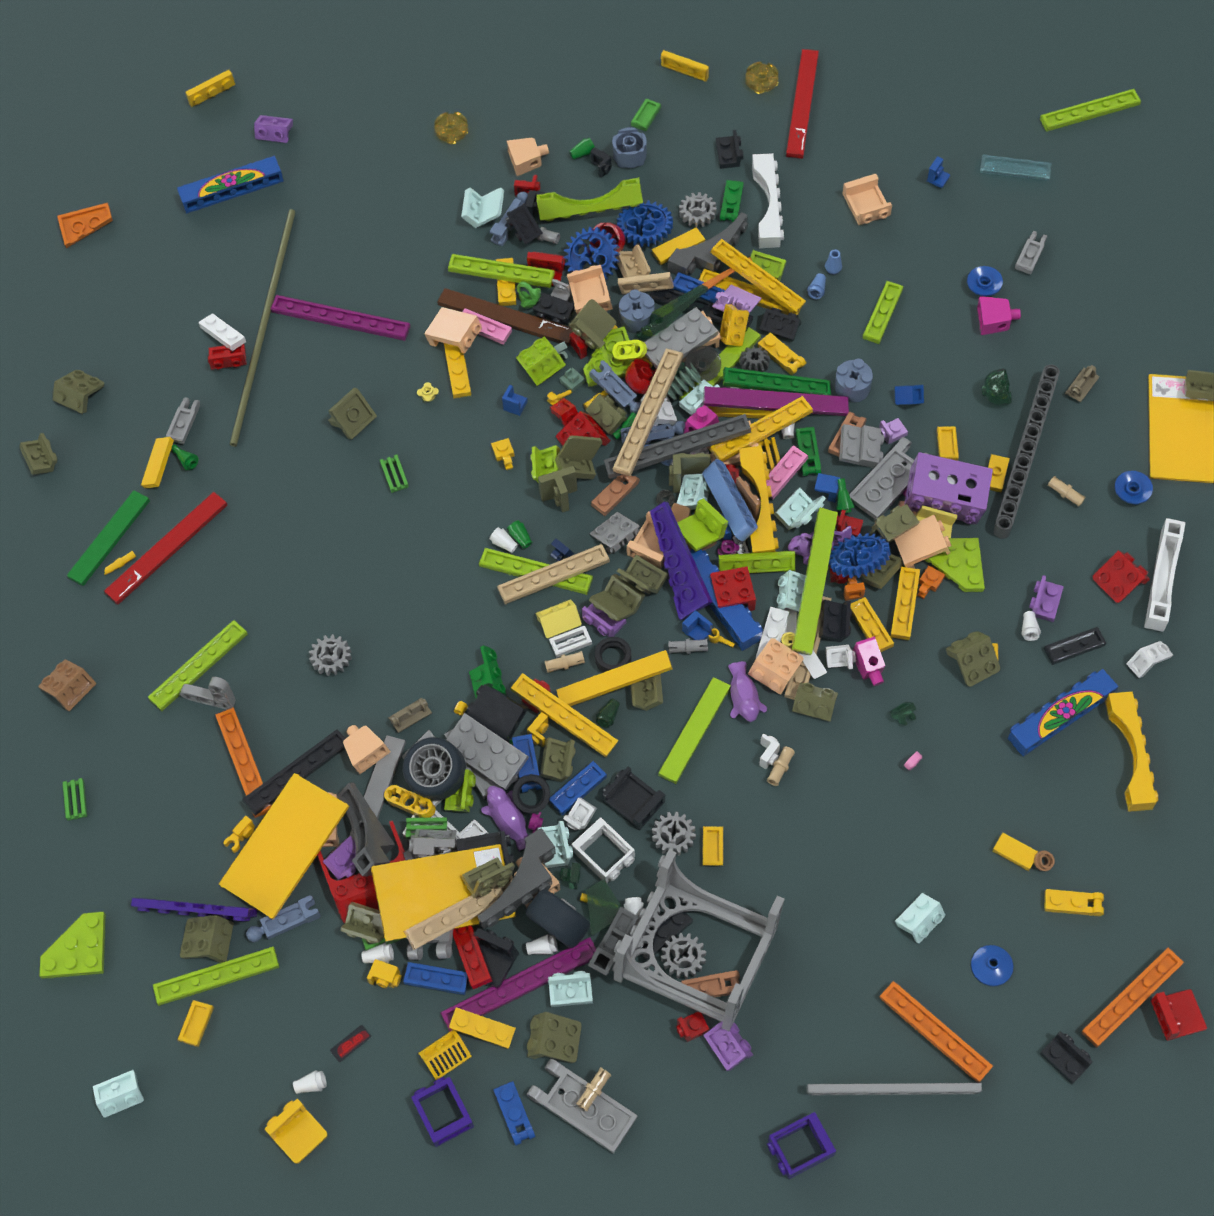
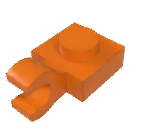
M928 566L919 579L921 586L917 596L924 599L930 589L936 592L944 580L945 574Z

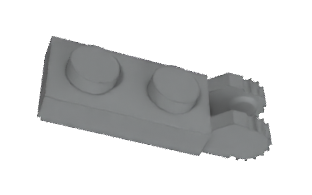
M1032 232L1015 265L1016 270L1032 274L1044 249L1047 235H1043L1039 243L1034 241L1037 237V232Z
M184 397L175 413L166 437H171L175 443H185L200 408L199 400H195L191 409H188L190 399Z

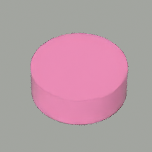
M917 751L908 759L904 767L912 770L923 758L922 755Z

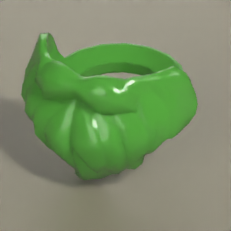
M520 282L517 285L521 306L526 309L535 306L540 299L541 289H533L526 282ZM520 288H526L529 291L530 295L526 291L521 292Z

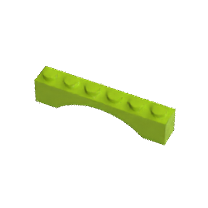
M639 178L622 180L609 193L594 199H570L555 192L537 195L540 220L552 221L558 217L569 218L576 214L583 216L594 211L601 213L606 211V209L612 208L618 210L623 208V206L629 205L630 207H636L643 203Z

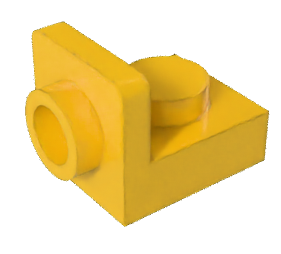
M543 712L538 715L527 729V734H532L533 744H539L542 747L545 745V737L541 734H544L549 727L548 716Z

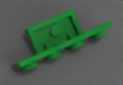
M483 645L480 649L484 664L469 671L475 698H477L476 692L479 687L487 683H491L494 689L506 696V688L501 679L502 673L496 660L497 654L493 649Z

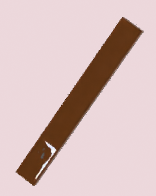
M444 288L437 301L439 306L463 312L466 308L512 327V329L541 338L546 337L547 340L557 343L565 342L566 346L570 344V333L573 331L568 326Z

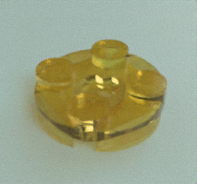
M762 62L753 63L747 68L745 75L746 84L749 88L755 90L757 94L770 91L778 85V70L771 63L767 65L762 64Z
M445 112L435 120L434 129L436 136L448 144H455L464 138L469 131L466 117L459 112H454V114Z

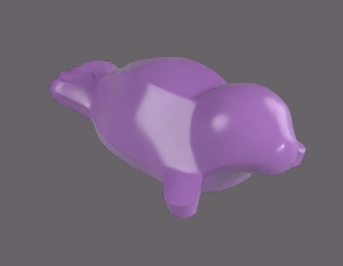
M848 526L842 532L834 531L831 550H833V546H838V542H845L844 538L851 539V526ZM814 532L795 536L788 545L789 551H795V554L804 557L803 563L805 565H808Z
M743 661L731 663L728 667L733 675L730 694L734 707L730 716L735 719L740 714L747 721L753 722L756 720L759 712L765 713L767 711V707L760 702L757 688L746 674L747 663Z
M490 786L487 790L488 806L481 809L482 813L491 816L501 831H505V835L509 834L510 838L515 840L518 850H523L526 847L524 838L529 835L526 833V823L523 814L513 801V791H509L506 794L502 788Z

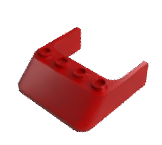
M393 820L389 821L399 848L398 856L390 861V863L406 861L403 854L404 849ZM320 850L317 855L343 923L345 924L351 902L379 910L373 876H362L358 873L343 880H334L330 877Z

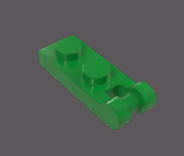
M726 181L720 214L721 221L727 219L734 222L739 216L744 182Z
M814 427L797 428L795 433L798 449L808 455L807 461L801 466L802 476H808V474L813 473L818 475V473H821V464ZM807 463H814V466L808 467Z

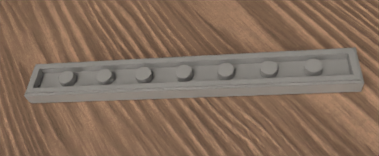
M981 1083L807 1085L808 1095L979 1094L982 1091Z

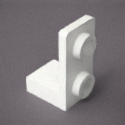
M1159 641L1140 648L1126 664L1138 678H1141L1154 664L1171 658L1173 654L1166 644Z

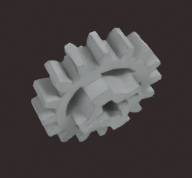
M700 192L696 196L694 193H691V197L686 195L685 200H681V205H679L680 218H683L684 223L688 221L689 226L695 224V227H698V224H701L704 227L705 222L711 224V219L714 220L715 214H717L716 202H713L712 197L707 198V194L701 196Z
M332 634L331 638L328 639L324 635L323 641L317 639L318 644L311 645L313 650L309 651V659L311 664H313L314 670L318 669L319 674L326 671L327 676L330 675V672L337 675V670L344 672L343 666L349 667L348 660H352L351 649L348 647L347 641H343L341 636L335 639V636Z
M667 812L666 818L662 815L660 816L661 822H654L656 828H652V834H654L652 840L657 842L656 848L662 847L663 854L670 849L677 852V855L680 856L681 850L687 853V846L693 847L692 840L696 839V834H694L695 826H691V819L686 821L685 814L678 817V812H675L674 816ZM674 828H676V834L674 836V839L672 840V833L674 832Z
M679 933V938L677 939L672 935V942L666 940L665 945L667 948H662L661 950L665 954L661 956V961L665 962L663 964L664 969L670 968L669 974L672 975L675 972L677 979L681 975L688 979V974L690 973L695 977V970L701 972L702 966L700 964L706 963V959L703 958L706 956V951L702 950L704 944H697L698 937L692 940L690 933L686 937ZM694 949L696 950L698 955L697 960L695 959V956L692 955ZM670 952L675 957L673 962L670 960ZM685 953L687 954V958H686V957L680 958V954H681V955H685Z

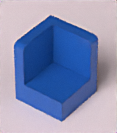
M509 385L502 397L503 410L520 416L528 402L527 398L515 394L513 386Z
M923 385L895 386L896 405L924 403Z
M818 473L815 491L828 493V501L836 502L839 489L837 479H840V477Z
M696 610L682 623V631L692 640L706 639L712 633L713 624Z

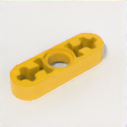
M397 785L389 786L384 792V798L390 805L420 818H431L436 811L430 799ZM414 798L413 804L405 806L408 799ZM419 805H421V806L424 807V808H427V807H429V808H428L427 810H426V809L422 810V809L419 807Z

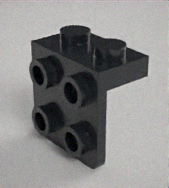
M478 928L474 936L480 943L481 951L492 978V982L487 984L499 988L518 957L519 952L511 939L507 937L502 939L489 929L484 931Z

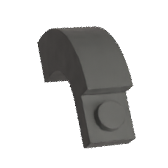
M621 906L588 966L607 976L615 963L613 961L616 953L614 949L618 940L622 941L625 934L630 935L639 916Z

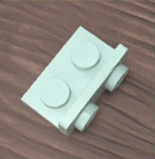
M704 379L701 381V384H698L679 402V406L690 415H693L698 408L704 405V387H713Z
M703 474L684 475L677 504L693 510L696 509L699 500L703 498L706 501L708 500L711 490Z
M789 570L779 578L778 609L784 610L789 608L799 612L806 575Z
M134 1070L93 1086L96 1105L103 1117L110 1116L144 1101Z

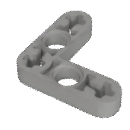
M219 677L211 678L208 686L209 689L184 684L180 695L187 700L226 710L233 708L236 702L229 683Z

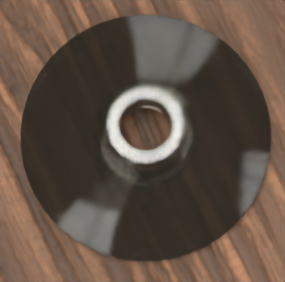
M709 346L693 348L685 360V366L689 369H692L691 363L694 365L701 377V381L703 379L705 381L714 379L721 369L719 354ZM703 361L705 363V367L701 368L699 366V362Z

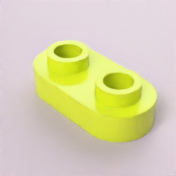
M640 340L622 341L614 345L612 353L614 358L621 361L641 359L646 355L647 346Z

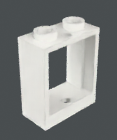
M601 817L571 844L573 853L606 884L610 880L614 881L620 875V871L624 867H629L635 860V850ZM603 833L625 854L606 873L584 852Z

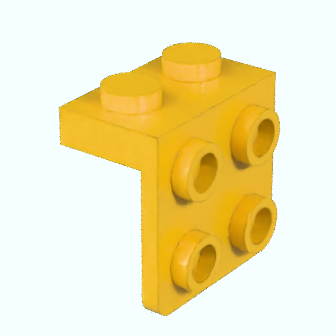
M297 1098L295 1101L287 1103L283 1108L284 1111L278 1117H272L265 1128L270 1137L295 1164H299L328 1136L326 1130Z

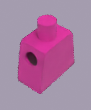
M979 297L977 311L981 335L1007 331L1010 329L1011 320H1020V309H1010L1009 300Z
M703 405L687 419L684 434L719 423L718 416L707 406Z
M875 636L856 642L852 651H855V663L862 678H870L873 686L884 683L881 673L885 668V663Z

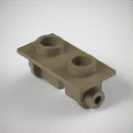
M1090 365L1087 368H1083L1065 394L1082 402L1100 377L1096 375V367Z
M420 698L388 718L397 732L400 733L432 714L426 700Z

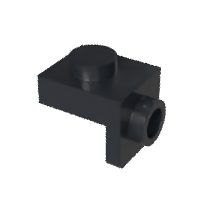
M594 147L590 151L591 163L598 166V175L602 178L612 168L611 156Z

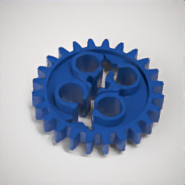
M648 200L646 204L641 203L636 207H630L629 205L627 206L628 210L622 209L623 213H619V218H617V226L623 230L627 243L633 241V246L640 243V247H642L646 243L649 247L650 243L656 245V241L662 243V237L667 239L668 234H671V229H673L671 212H668L667 207L663 208V204L657 206L656 201L650 204Z
M589 227L588 232L582 228V234L576 232V238L571 236L573 242L566 243L570 248L564 249L568 253V255L564 256V259L568 260L565 266L570 267L567 271L572 273L573 271L583 270L586 263H589L591 266H595L594 263L600 265V259L605 257V263L601 267L605 279L608 280L607 274L613 275L612 268L617 269L614 264L620 262L616 259V256H619L620 253L615 251L619 246L614 245L616 239H611L612 234H606L607 231L604 229L600 232L598 227L595 230ZM581 239H589V241L593 244H595L597 241H600L601 244L596 249L594 246L589 245V249L587 247V244L584 243V241H582ZM584 247V252L579 254V249Z
M859 533L858 537L851 535V539L844 538L845 542H838V546H833L829 565L833 572H836L837 575L842 574L843 578L847 575L850 578L854 575L860 578L861 574L867 576L868 572L874 574V569L881 570V565H886V561L890 560L889 543L886 539H882L881 535L876 537V534L869 536V533H866L865 536Z

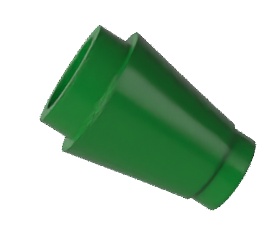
M584 138L569 153L575 160L589 155L595 146L590 138Z
M517 520L508 526V534L523 549L528 548L533 543L524 523Z

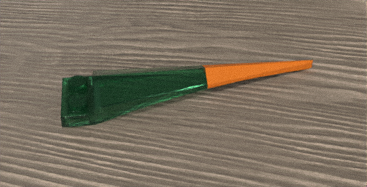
M729 268L653 311L650 323L641 327L642 331L636 334L639 340L651 337L669 327L697 298L735 271Z

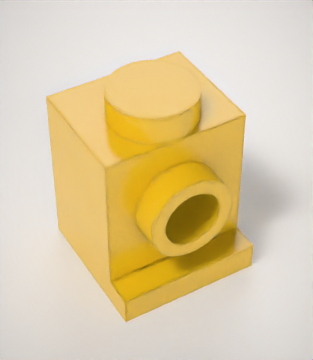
M375 959L367 980L371 985H374L376 982V985L387 989L388 986L391 988L398 987L402 975H400L398 967Z

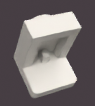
M849 645L826 647L827 667L848 666V669H853V663L856 662L855 651H852Z
M763 734L760 744L767 749L760 757L759 766L767 769L769 765H773L774 761L778 759L777 754L780 743L773 736Z
M578 798L570 813L565 815L563 819L567 821V826L574 830L585 829L597 808L584 799Z

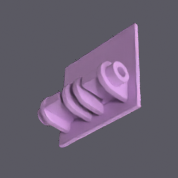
M730 285L725 292H718L716 294V299L718 300L714 303L713 307L724 312L725 304H732L738 310H747L750 313L759 303L761 297Z

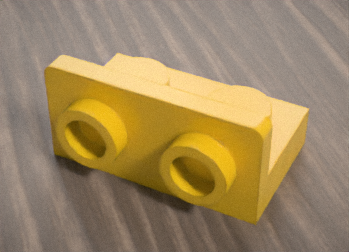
M725 304L719 333L720 340L725 345L742 346L749 312L747 310H738L732 304Z

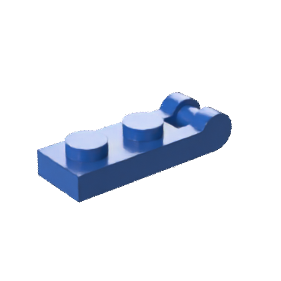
M532 734L512 737L513 746L529 756L519 771V778L529 774L540 776ZM528 782L521 787L522 793L528 792L529 789H542L535 782Z
M512 1081L493 1089L515 1146L521 1144L522 1140L535 1138L534 1131L514 1082ZM524 1125L525 1130L517 1133L516 1128Z

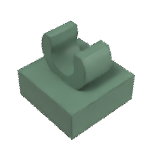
M565 342L554 346L555 350L559 355L563 356L564 360L568 358L567 353L562 351L567 348Z
M570 368L560 377V383L573 393L585 383V378L574 368Z

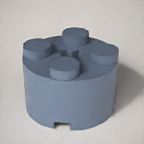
M635 128L619 130L618 134L614 135L612 139L613 158L618 167L633 168L642 166L647 156L645 134H641Z
M636 289L631 290L619 302L620 324L622 327L625 326L626 331L636 333V331L645 332L650 329L655 317L654 300L644 292H639Z
M862 359L849 360L839 365L835 379L836 394L848 397L850 402H860L867 398L871 390L873 378L871 368Z

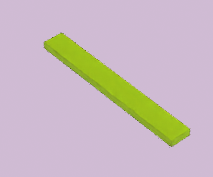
M821 507L817 512L792 646L793 651L811 655L813 651L838 512Z

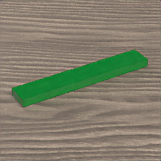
M724 367L723 386L831 396L830 380Z
M133 490L69 571L67 577L84 586L150 502L149 498Z

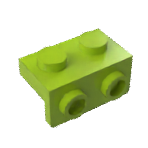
M753 250L751 254L752 261L780 281L787 261Z
M557 445L543 450H539L536 446L532 447L531 461L533 470L531 475L535 481L538 482L539 476L558 471L555 459L560 452V448Z
M465 769L462 786L455 794L445 799L444 810L470 812V807L473 806L474 801L473 795H471L472 787H475L476 777L471 770Z

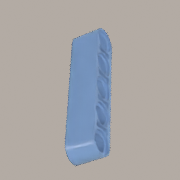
M715 459L702 474L725 519L728 521L733 534L740 541H745L758 526L726 465L721 460Z

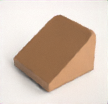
M673 503L671 510L677 522L691 516V508Z

